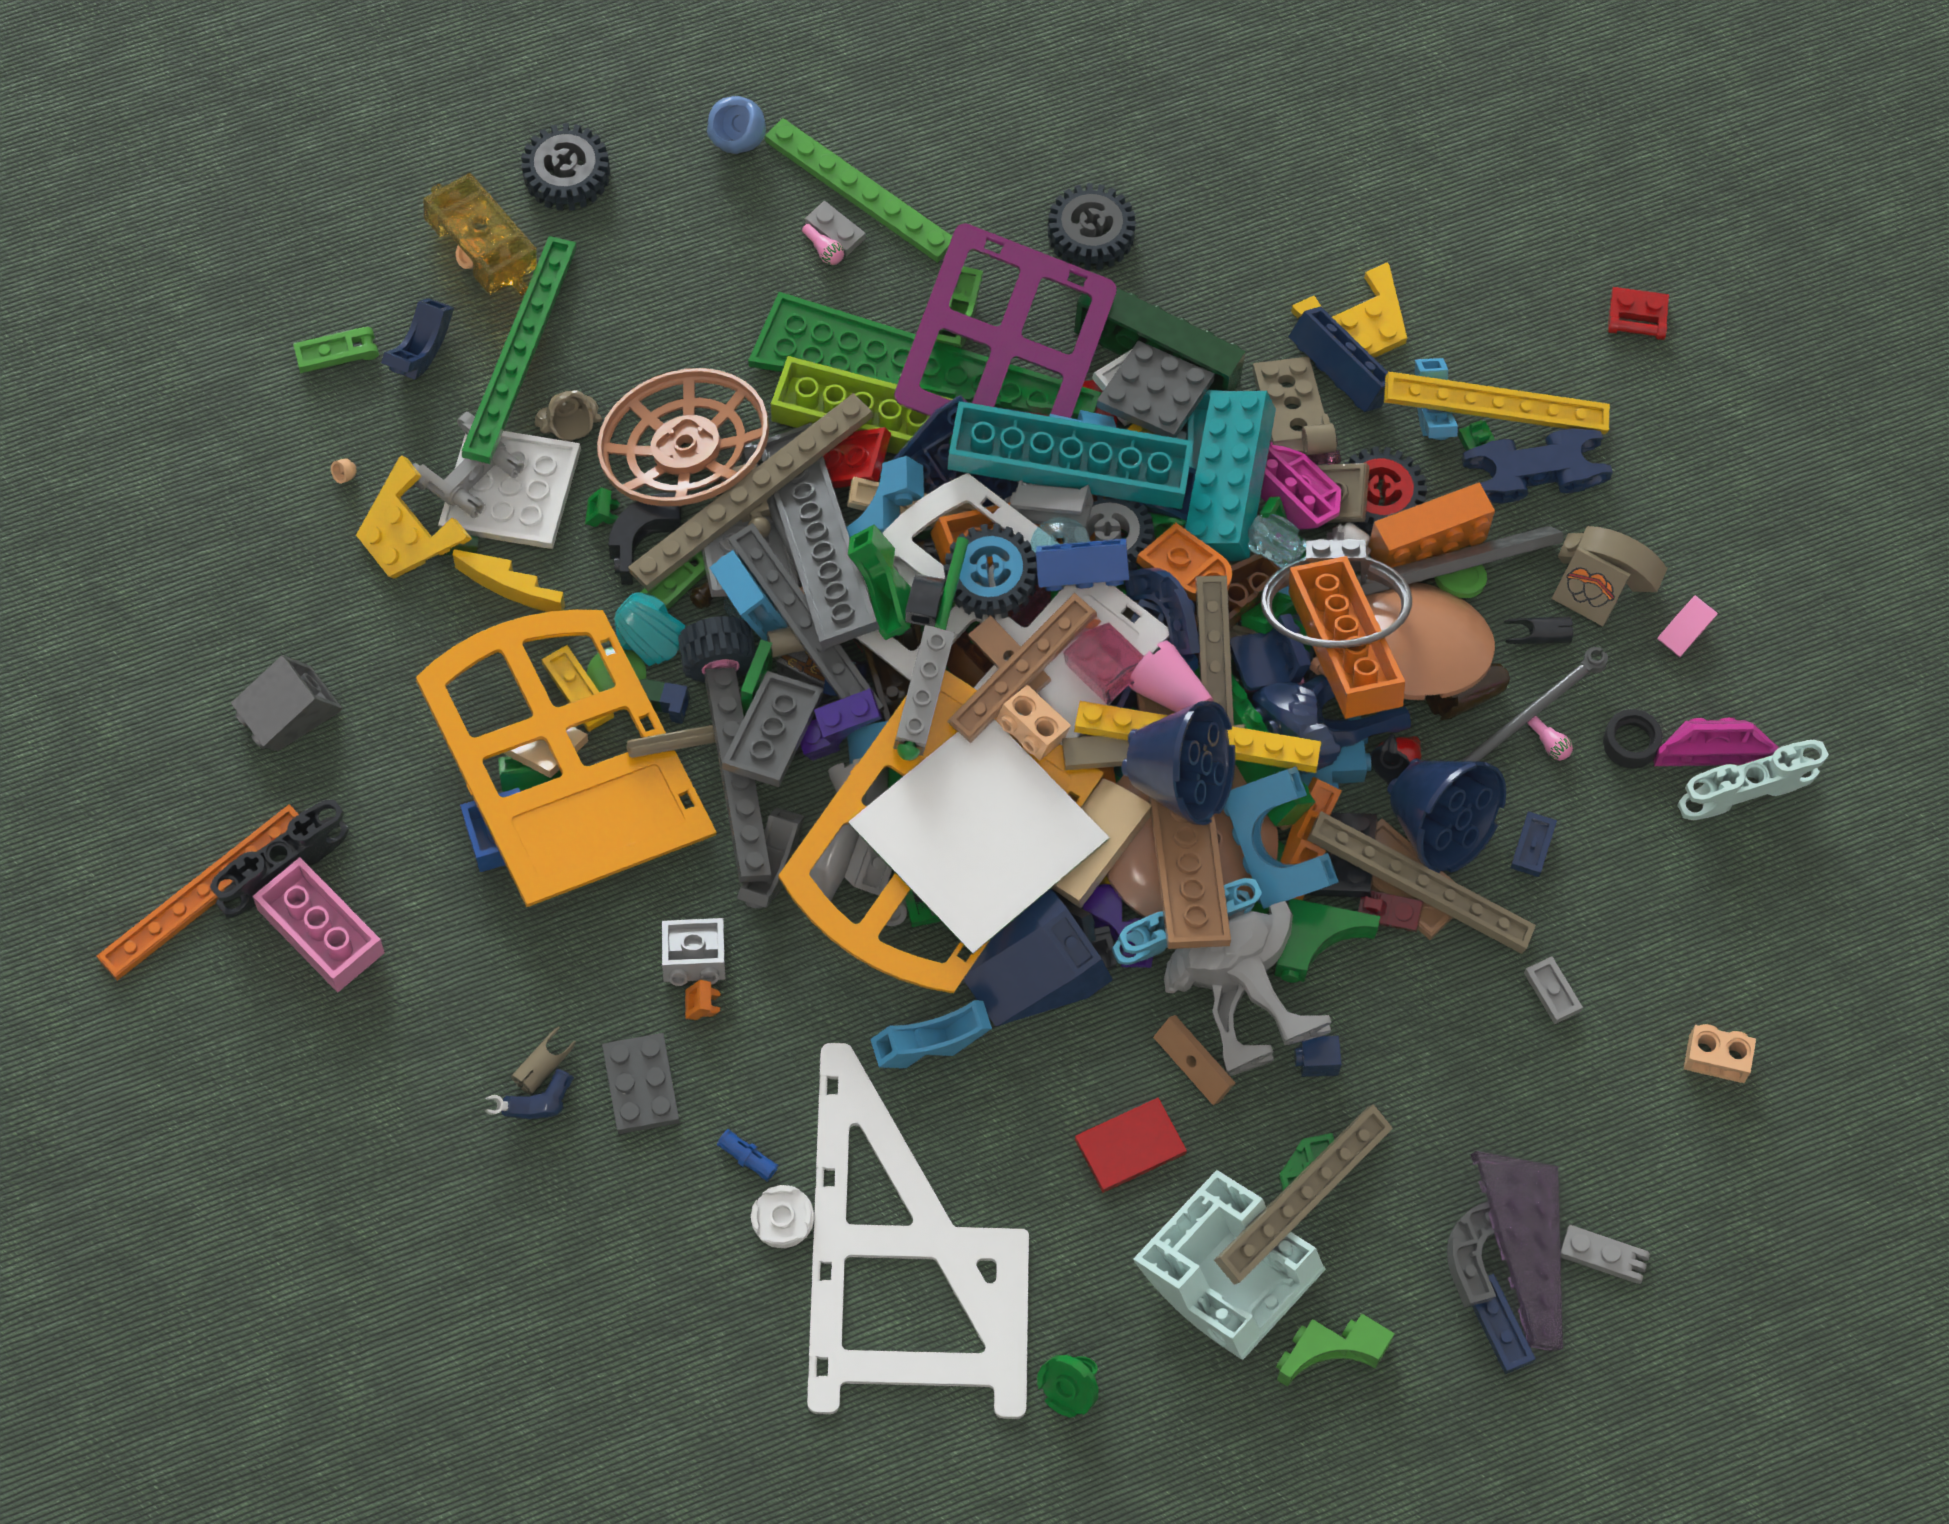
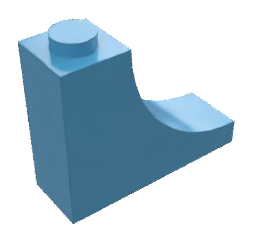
M734 550L722 556L709 567L739 614L762 640L768 641L767 631L788 627Z

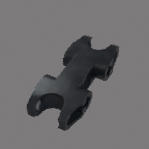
M334 799L324 800L294 817L289 822L287 831L259 851L242 854L220 871L212 880L210 889L218 898L216 902L217 907L225 917H236L255 907L253 895L299 857L307 865H313L338 847L345 840L349 832L348 826L342 821L344 815L342 808ZM325 808H331L336 811L335 817H328L322 821L319 819L320 812ZM336 826L341 828V832L337 837H327ZM279 855L287 856L281 862L273 861ZM225 879L233 880L223 892L218 890L221 881ZM238 896L241 897V903L237 908L229 909L224 906L225 901H230Z

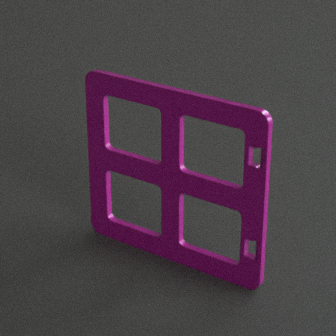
M960 224L952 235L895 389L894 398L896 402L903 407L930 417L936 409L951 401L925 391L920 387V381L940 330H946L985 345L990 349V355L972 401L973 404L994 407L1011 359L1018 358L1057 373L1062 377V383L1050 414L1071 418L1116 295L1115 283L1108 278L973 225ZM986 240L1003 246L1000 254L985 249ZM969 251L984 254L1017 267L1019 270V276L1000 326H993L952 310L949 306ZM1069 272L1086 278L1083 287L1067 281ZM1041 279H1048L1086 294L1091 298L1090 306L1072 354L1062 353L1022 336V329Z

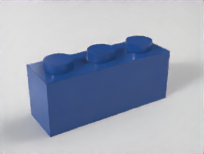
M1126 539L1036 546L1039 587H1045L1046 591H1058L1064 589L1063 585L1074 584L1076 588H1090L1094 586L1093 583L1106 582L1107 586H1118L1124 584V580H1129Z

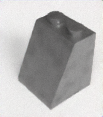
M281 655L231 702L237 711L235 714L236 718L253 732L251 736L253 741L262 749L268 748L277 752L343 709L310 665Z

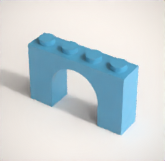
M1297 766L1232 789L1223 808L1225 814L1231 818L1234 827L1232 829L1233 838L1243 851L1244 868L1248 874H1251L1252 879L1257 881L1262 892L1258 902L1262 904L1263 909L1338 882L1328 853L1298 864H1284L1272 858L1263 846L1261 827L1266 815L1273 808L1307 795Z

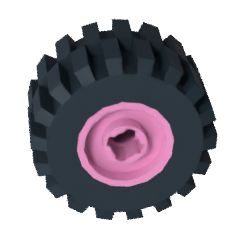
M728 616L711 617L690 624L680 632L681 635H679L678 641L683 672L686 677L705 683L704 674L706 669L735 668L737 678L748 673L756 650L752 628L744 619Z

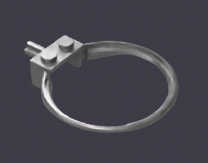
M1332 528V532H1327V540L1306 541V555L1302 559L1283 567L1268 580L1262 592L1261 606L1267 621L1277 631L1290 639L1316 647L1350 648L1375 642L1396 631L1410 614L1412 594L1407 582L1397 571L1366 555L1365 540H1344V532H1338V528ZM1347 556L1354 571H1361V582H1366L1367 575V579L1396 591L1401 599L1400 614L1391 626L1381 632L1351 640H1321L1294 633L1283 627L1276 620L1272 611V601L1276 593L1289 586L1290 567Z

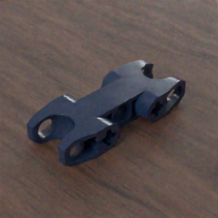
M1567 429L1556 431L1546 437L1547 446L1521 450L1516 449L1515 442L1511 439L1490 441L1464 452L1461 459L1463 467L1483 469L1491 475L1492 479L1480 484L1490 502L1499 504L1515 502L1525 498L1528 495V486L1557 482L1560 492L1573 493L1602 484L1610 480L1613 474L1611 465L1590 463L1582 455L1584 452L1601 446L1603 437L1601 431Z

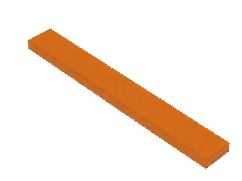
M290 804L99 953L97 959L118 981L217 902L218 898L211 891L210 885L220 871L242 854L251 851L257 852L287 831L289 822L299 814ZM225 879L221 881L218 890L223 892L233 880Z

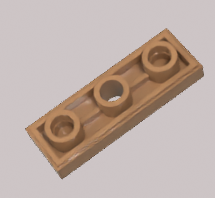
M991 615L968 634L969 639L998 669L1006 662L1005 659L1007 657H1011L1021 647ZM1043 670L1029 686L1038 693L1051 682V678Z
M1176 1015L1169 1017L1153 1038L1212 1105L1218 1104L1235 1085L1234 1080Z

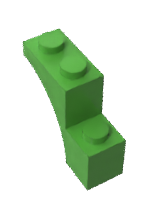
M1364 1314L1360 1315L1357 1322L1351 1319L1341 1336L1312 1319L1307 1328L1302 1325L1292 1341L1296 1343V1346L1291 1354L1285 1351L1276 1366L1280 1370L1277 1381L1288 1387L1292 1380L1303 1370L1318 1362L1330 1359H1350L1376 1368L1391 1344L1395 1333Z

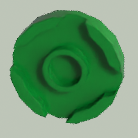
M1056 1355L1048 1359L1037 1373V1386L1039 1390L1043 1388L1047 1396L1044 1400L1046 1404L1058 1414L1066 1417L1086 1414L1098 1400L1099 1388L1095 1379L1098 1366L1092 1359L1083 1356Z

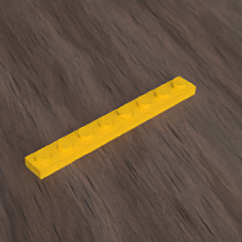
M1388 372L1385 376L1384 403L1563 429L1601 431L1604 435L1609 431L1610 404L1396 372Z
M1080 701L1074 732L1128 740L1132 729H1139L1168 715ZM1233 726L1232 730H1227L1229 744L1235 745V760L1288 769L1297 766V769L1300 771L1316 773L1321 741Z

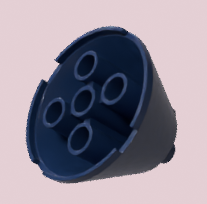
M1200 701L1144 727L1132 729L1128 736L1127 758L1122 763L1123 775L1129 777L1131 784L1135 788L1195 825L1210 824L1212 822L1210 818L1214 814L1222 812L1228 800L1234 778L1235 745L1229 744L1227 730H1232V725L1226 711L1217 702Z
M1416 758L1410 762L1409 766L1398 778L1390 782L1387 789L1388 794L1391 795V808L1420 861L1425 867L1439 874L1440 871L1445 870L1451 873L1455 872L1478 856L1496 831L1498 824L1494 821L1499 807L1504 808L1506 802V783L1503 774L1495 766L1480 761H1422Z

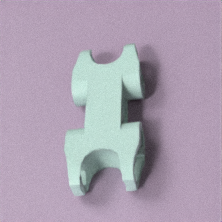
M1806 740L1780 747L1771 756L1740 766L1726 764L1694 776L1685 787L1687 794L1681 798L1677 806L1684 819L1700 820L1723 814L1729 811L1735 804L1766 794L1779 796L1811 784L1820 773L1818 767L1824 763L1829 754L1823 742ZM1807 748H1814L1819 752L1820 758L1814 760L1804 757L1803 751ZM1811 771V776L1802 777L1805 773ZM1747 777H1753L1759 783H1752ZM1704 783L1701 787L1694 790V784ZM1691 800V802L1702 804L1703 808L1699 812H1691L1686 807V802Z

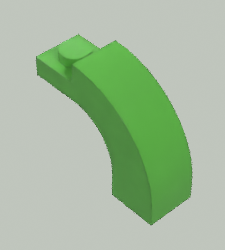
M963 266L949 303L952 310L974 318L983 278L982 270ZM940 330L935 342L963 347L967 338L946 330Z

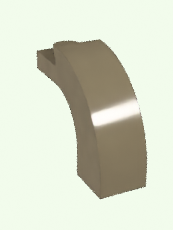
M1587 526L1584 533H1568L1558 555L1563 564H1569L1576 549L1581 547L1630 573L1631 576L1626 584L1632 592H1658L1667 571L1665 564L1648 547L1625 534L1601 527Z

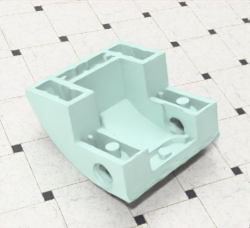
M1216 1170L1136 1255L1134 1262L1151 1284L1180 1314L1209 1338L1243 1360L1326 1269L1321 1262L1317 1249L1290 1232L1240 1283L1234 1285L1214 1259L1266 1208V1205L1261 1197Z

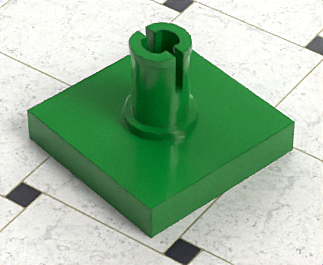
M762 639L741 688V704L744 717L766 672L772 671V643Z

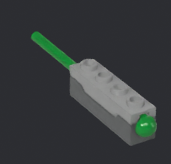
M958 537L935 625L934 627L928 625L924 627L893 746L894 749H897L898 755L907 761L914 760L919 755L923 756L955 632L947 631L946 628L969 540L964 537Z

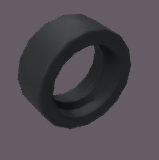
M1638 709L1622 710L1612 717L1606 727L1603 738L1605 752L1611 761L1621 767L1630 769L1642 768L1653 761L1661 747L1663 738L1661 726L1652 715ZM1621 726H1637L1650 737L1649 747L1643 752L1627 751L1616 741V731Z

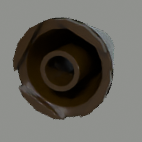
M1491 663V667L1484 678L1470 689L1446 698H1442L1440 694L1426 695V701L1434 715L1440 714L1442 716L1440 720L1452 719L1504 692L1510 682V676L1507 669L1500 663Z

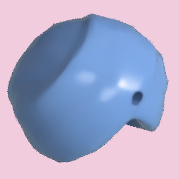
M731 96L723 98L713 105L709 113L707 134L715 146L727 153L739 154L753 150L764 139L766 123L763 112L755 102L741 96Z

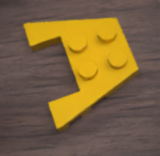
M1388 262L1365 272L1364 279L1376 297L1332 317L1373 358L1404 345L1407 341ZM1312 296L1292 305L1291 312L1299 318L1304 311L1320 307L1321 305L1316 297Z
M402 455L398 458L356 534L388 577L393 579L425 564L426 560L438 554L443 555L449 552L450 548L460 543L465 544L472 539L458 520L454 518L449 519L433 536L429 534L401 499V496L422 477L408 458Z

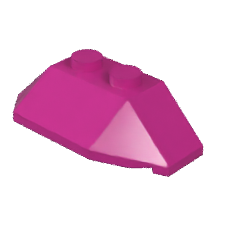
M1270 442L1260 497L1267 502L1269 497L1280 496L1288 522L1293 529L1318 528L1338 517L1342 489L1304 453L1284 446L1273 445V442Z
M1728 717L1720 720L1706 721L1704 718H1694L1690 721H1685L1659 748L1654 759V766L1743 765L1773 755L1778 746L1753 723L1746 720H1736Z

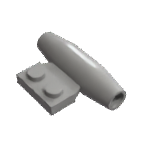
M865 794L861 800L864 805L866 802L867 794ZM845 824L809 874L824 895L831 901L843 878L853 887L880 895L888 883L892 869L849 824Z

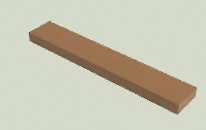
M1074 593L948 720V723L967 741L972 743L998 716L1003 704L1026 685H1029L1097 616V612Z

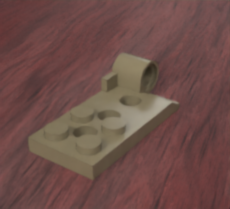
M1301 357L1253 363L1252 371L1257 390L1267 391L1276 408L1271 435L1273 445L1284 446L1302 452L1305 455L1336 452L1335 428L1333 423H1330L1328 414L1324 413L1310 358ZM1283 382L1291 383L1293 386L1290 388H1285L1280 384ZM1295 404L1299 406V408L1289 409L1286 407V405ZM1296 425L1302 426V431H1295L1291 427Z

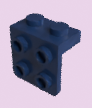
M1291 614L1279 616L1277 621L1283 627L1294 633L1301 634ZM1274 627L1267 634L1255 633L1230 638L1232 657L1243 685L1249 691L1259 690L1262 687L1279 682L1300 683L1311 665L1310 654L1305 650L1303 643L1288 638Z

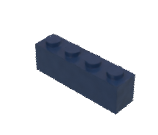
M1321 306L1304 311L1288 336L1296 344V347L1315 362L1316 367L1325 372L1334 381L1335 386L1344 391L1359 409L1368 412L1382 407L1385 395V376L1388 371Z

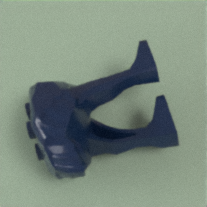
M1324 675L1315 677L1301 685L1283 682L1270 684L1247 695L1254 709L1262 716V721L1269 733L1321 741L1316 772L1332 765L1337 760L1342 747L1353 746L1372 735L1385 732H1400L1411 727L1410 713L1404 705L1403 707L1380 711L1376 715L1363 719H1324L1322 707L1328 700L1335 697L1327 677ZM1298 770L1300 775L1312 773Z

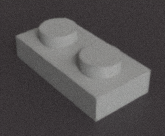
M823 201L805 218V224H810L821 235L839 242L844 248V255L846 257L866 239L864 231L826 201Z
M1552 956L1525 969L1524 974L1554 1024L1582 1011L1583 1006Z

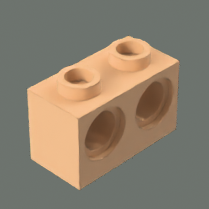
M1026 685L1003 704L996 719L1004 731L1012 734L1022 744L1023 748L1028 753L1033 754L1039 761L1062 742V738L1066 737L1071 727L1029 685Z
M1708 1024L1695 1025L1689 1035L1684 1070L1745 1083L1751 1073L1756 1039L1748 1037L1747 1034L1739 1031L1729 1033L1720 1031L1715 1026ZM1698 1044L1708 1045L1711 1048V1052L1701 1050ZM1729 1051H1737L1742 1056V1059L1733 1058Z

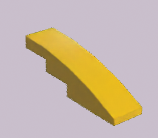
M454 549L453 559L455 568L481 586L507 599L545 612L564 610L563 592L540 588L537 576L513 572L511 560Z

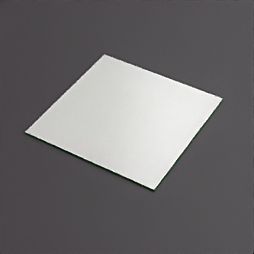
M995 719L972 743L967 741L959 732L954 734L848 822L972 954L1110 838L1011 735L1003 730Z

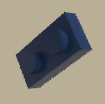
M1528 811L1511 863V869L1536 877L1540 876L1557 820Z

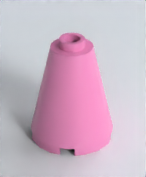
M1167 640L1157 644L1160 650L1155 654L1149 651L1137 664L1130 677L1134 681V684H1129L1132 690L1174 712H1178L1200 701H1213L1212 696L1176 647Z

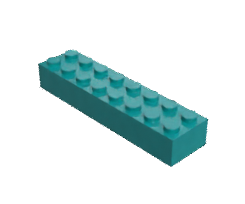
M959 401L948 456V470L1018 482L1023 481L1024 483L1079 490L1089 485L1091 494L1182 509L1194 441Z

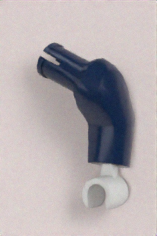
M556 1069L545 1093L533 1096H505L503 1099L498 1095H491L485 1099L496 1101L497 1108L495 1111L487 1109L485 1112L489 1115H494L502 1111L503 1116L521 1119H540L557 1116L564 1109L562 1100L574 1077L563 1070Z

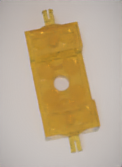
M471 173L460 177L444 187L440 183L436 184V186L434 185L431 188L432 194L423 198L424 219L440 237L448 233L473 261V276L490 295L505 286L513 285L519 294L523 296L524 292L526 293L528 285L522 280V276L536 269L537 248ZM480 223L485 224L487 228L476 230L472 226Z

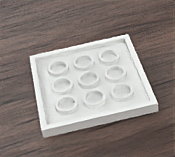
M503 431L500 441L504 443L508 453L524 463L522 472L518 473L515 470L514 472L518 476L512 478L497 465L493 466L468 491L485 504L482 513L480 514L475 510L478 517L472 518L457 505L452 506L445 502L438 524L439 529L449 519L454 518L458 520L470 535L553 549L580 455V443ZM465 433V436H464V440H463V443H462L461 450H462L463 445H464V443H465V440H466V438H467V434H466V433ZM461 450L456 463V467L465 459L462 458Z

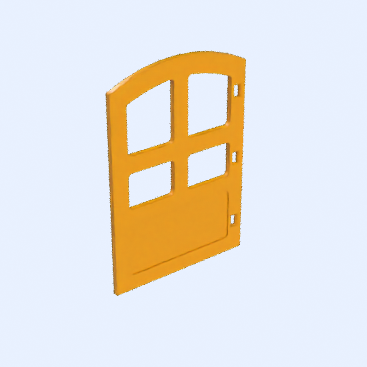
M576 609L551 611L500 623L476 633L453 646L435 659L416 677V682L526 907L716 836L717 832L675 750L633 758L629 757L628 752L591 766H584L566 732L568 729L624 709L629 712L642 738L666 733L603 610ZM589 636L615 686L567 705L555 707L551 703L523 644L525 642L554 637ZM609 640L615 653L607 656L601 644ZM495 653H501L533 716L482 736L471 737L446 686L478 662ZM646 716L649 717L654 727L653 730L647 732L640 721ZM537 740L546 741L562 776L507 797L499 796L483 761ZM687 793L694 807L685 809L679 797Z
M945 670L923 756L919 755L916 759L907 761L898 755L897 749L893 748L906 700L905 697L862 759L851 770L847 780L778 875V878L808 919L830 940L850 955L872 968L901 981L927 989L954 994L989 941L974 954L971 953L966 962L957 956L964 946L961 942L945 963L903 952L881 942L878 938L911 890L896 873L858 924L852 923L833 905L809 874L842 826L848 824L852 818L867 807L861 800L884 768L889 767L905 776L957 733L948 723V720L977 690ZM1010 734L1011 737L1023 748L1022 744L1012 734ZM1060 744L1040 761L1033 754L1028 753L1067 794L1070 793L1078 798L1076 803L1080 808L1104 775L1097 768L1065 770L1063 748Z

